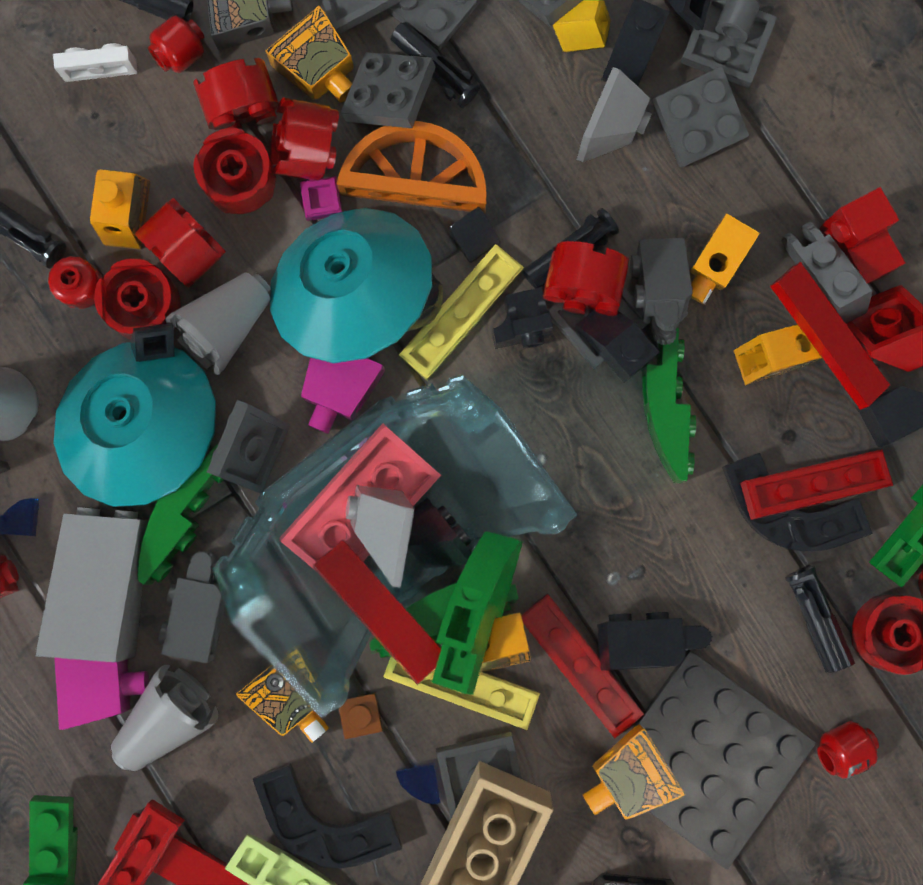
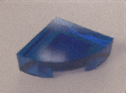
M23 499L12 505L0 516V534L36 536L39 499Z
M434 763L396 770L401 786L410 795L425 803H441Z

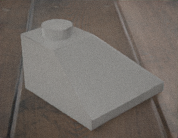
M615 67L612 68L583 135L577 160L581 162L591 160L631 144L636 132L643 135L652 113L645 111L650 98L621 70Z
M356 485L355 496H348L345 517L350 519L354 532L393 587H401L414 508L402 491Z

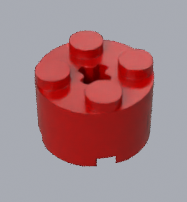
M254 58L256 65L246 66L244 59L230 61L204 72L205 81L202 83L197 78L193 81L203 114L210 129L237 128L243 130L241 124L255 120L256 124L260 125L269 123L277 118L275 110L279 102L263 59Z
M283 97L276 111L277 113H283L282 120L278 124L273 123L270 158L273 165H276L273 168V174L319 181L324 177L326 169H333L335 164L336 147L331 146L332 132L335 133L338 126L339 111L331 109L329 105Z
M226 128L212 133L204 140V145L198 155L196 153L194 159V174L204 193L217 208L224 213L247 214L259 209L273 198L276 184V174H273L274 165L265 146L258 138L241 129ZM240 168L239 174L234 176L233 170Z
M174 198L166 202L134 233L147 249L151 250L159 261L188 288L198 281L226 252Z
M565 241L557 243L552 253L543 298L552 302L564 303L563 309L575 314H585L587 308L595 309L597 313L603 315L617 316L629 259L622 253L610 248H606L605 255L593 251L594 244L586 242Z
M130 258L116 262L96 284L94 301L98 314L109 327L130 340L133 328L166 324L165 318L181 308L180 295L173 281L157 266L143 259ZM140 295H143V301L139 302V306L135 307L133 302L139 301Z
M880 595L872 597L863 604L854 618L851 639L852 646L862 659L877 669L900 675L921 671L923 669V600L904 595ZM895 628L901 634L899 640H896V637L893 635Z

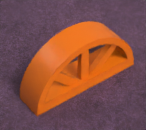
M415 121L413 128L383 126L366 135L346 157L337 180L339 193L344 196L467 212L480 207L484 214L486 211V183L477 157L457 135L443 127L427 122ZM415 142L410 179L401 178L381 153V150L399 143ZM426 144L437 146L457 159L456 162L432 180L421 181ZM371 158L384 176L359 173V170ZM466 170L474 187L447 183Z

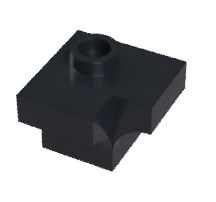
M542 287L505 295L504 305L507 317L500 326L493 328L492 332L495 349L522 344L525 349L545 344L544 339L550 338L553 324L545 299L543 298Z

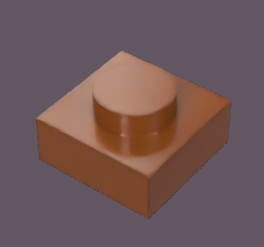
M376 692L337 701L344 739L383 731Z

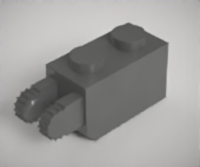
M808 222L802 225L804 238L809 242L808 246L803 247L791 232L782 236L781 241L786 252L789 253L795 264L801 262L846 324L867 313L873 290L830 234L824 237L814 223Z
M685 239L639 240L637 255H631L630 258L631 277L638 279V285L634 286L635 308H641L643 323H651L654 341L661 345H670L676 339V328L679 322L688 315L689 300L693 293Z
M210 551L195 553L190 560L191 564L188 566L187 576L177 578V583L170 586L167 596V606L171 607L169 621L163 622L159 634V644L163 645L162 655L203 663L215 660L228 592L223 584L215 583L218 570L216 566L219 564L217 563V556L214 553H210Z

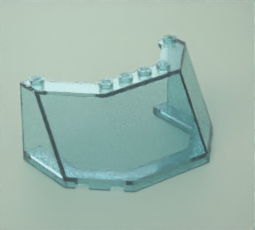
M462 374L449 378L446 383L448 386L436 389L433 384L409 390L405 395L406 399L395 401L392 396L381 399L262 491V494L259 495L255 502L259 507L253 519L252 517L245 518L231 539V542L235 545L229 557L221 556L213 568L231 621L321 718L330 711L341 707L347 700L350 689L348 680L372 633L312 567L280 542L279 537L382 423L441 474V477L413 508L426 498L431 501L436 509L444 505L457 521L454 526L459 524L473 541L467 546L470 551L476 547L485 531L507 537L535 531L543 535L557 534L567 526L569 521L577 516L502 408ZM407 548L401 587H393L371 555L364 561L366 566L400 603L414 597L424 584L434 576L443 574L449 568V566L425 569Z

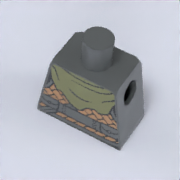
M207 0L211 36L218 50L272 35L274 33L272 14L293 11L292 0Z

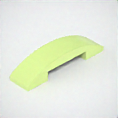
M248 833L225 867L227 871L249 885H338L293 855Z

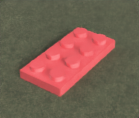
M382 423L279 537L280 542L312 568L313 564L342 540L364 562L370 553L354 532L350 519L345 517L348 496H355L356 485L402 491L411 505L414 506L441 477V474Z

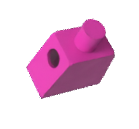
M310 358L301 394L305 401L316 405L308 426L329 434L337 415L353 421L385 372L383 365L368 358L340 363H330Z
M54 658L59 730L129 711L130 696L142 695L150 682L148 672H128L127 659L119 662Z

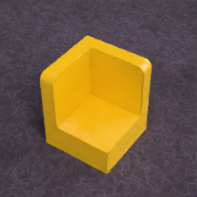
M583 0L555 22L553 28L564 52L602 48L606 45L611 19L604 0Z

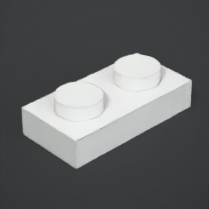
M105 44L101 49L93 50L75 47L65 50V53L53 54L54 69L65 82L138 74L136 58L128 46L121 44Z

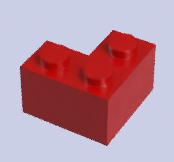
M881 187L842 206L819 227L824 237L828 234L831 235L868 285L905 264L902 255L887 231L899 221V218Z

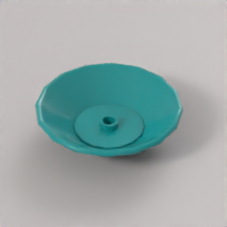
M360 208L332 214L306 228L283 252L272 277L270 313L281 338L303 356L330 363L367 359L395 344L421 316L432 289V256L420 232L395 213Z
M131 342L122 343L94 356L70 380L56 410L54 446L63 473L84 496L112 507L147 505L177 491L201 466L215 435L216 400L205 371L183 350L174 347L175 357L136 362ZM126 410L124 418L119 420L120 413Z

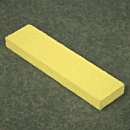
M495 244L443 303L435 319L416 334L399 354V357L428 381L522 273L524 267Z
M390 657L383 676L384 678L528 730L540 696L539 692L485 672L479 673L473 695L464 694L432 683L435 670L417 685L396 660Z

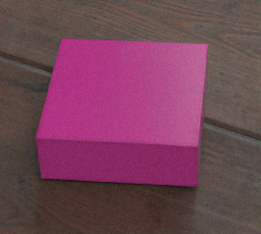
M336 176L322 178L319 181L309 180L300 182L307 221L323 219L332 214L343 212Z

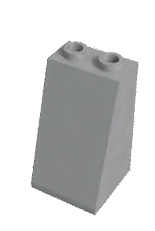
M77 507L76 515L63 514L36 656L104 662H119L136 657L143 584L138 581V565L142 541L148 525V521L138 520V512L115 510L114 518L100 517L101 509Z

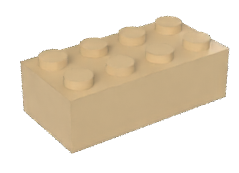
M479 761L420 885H518L553 812L551 793Z

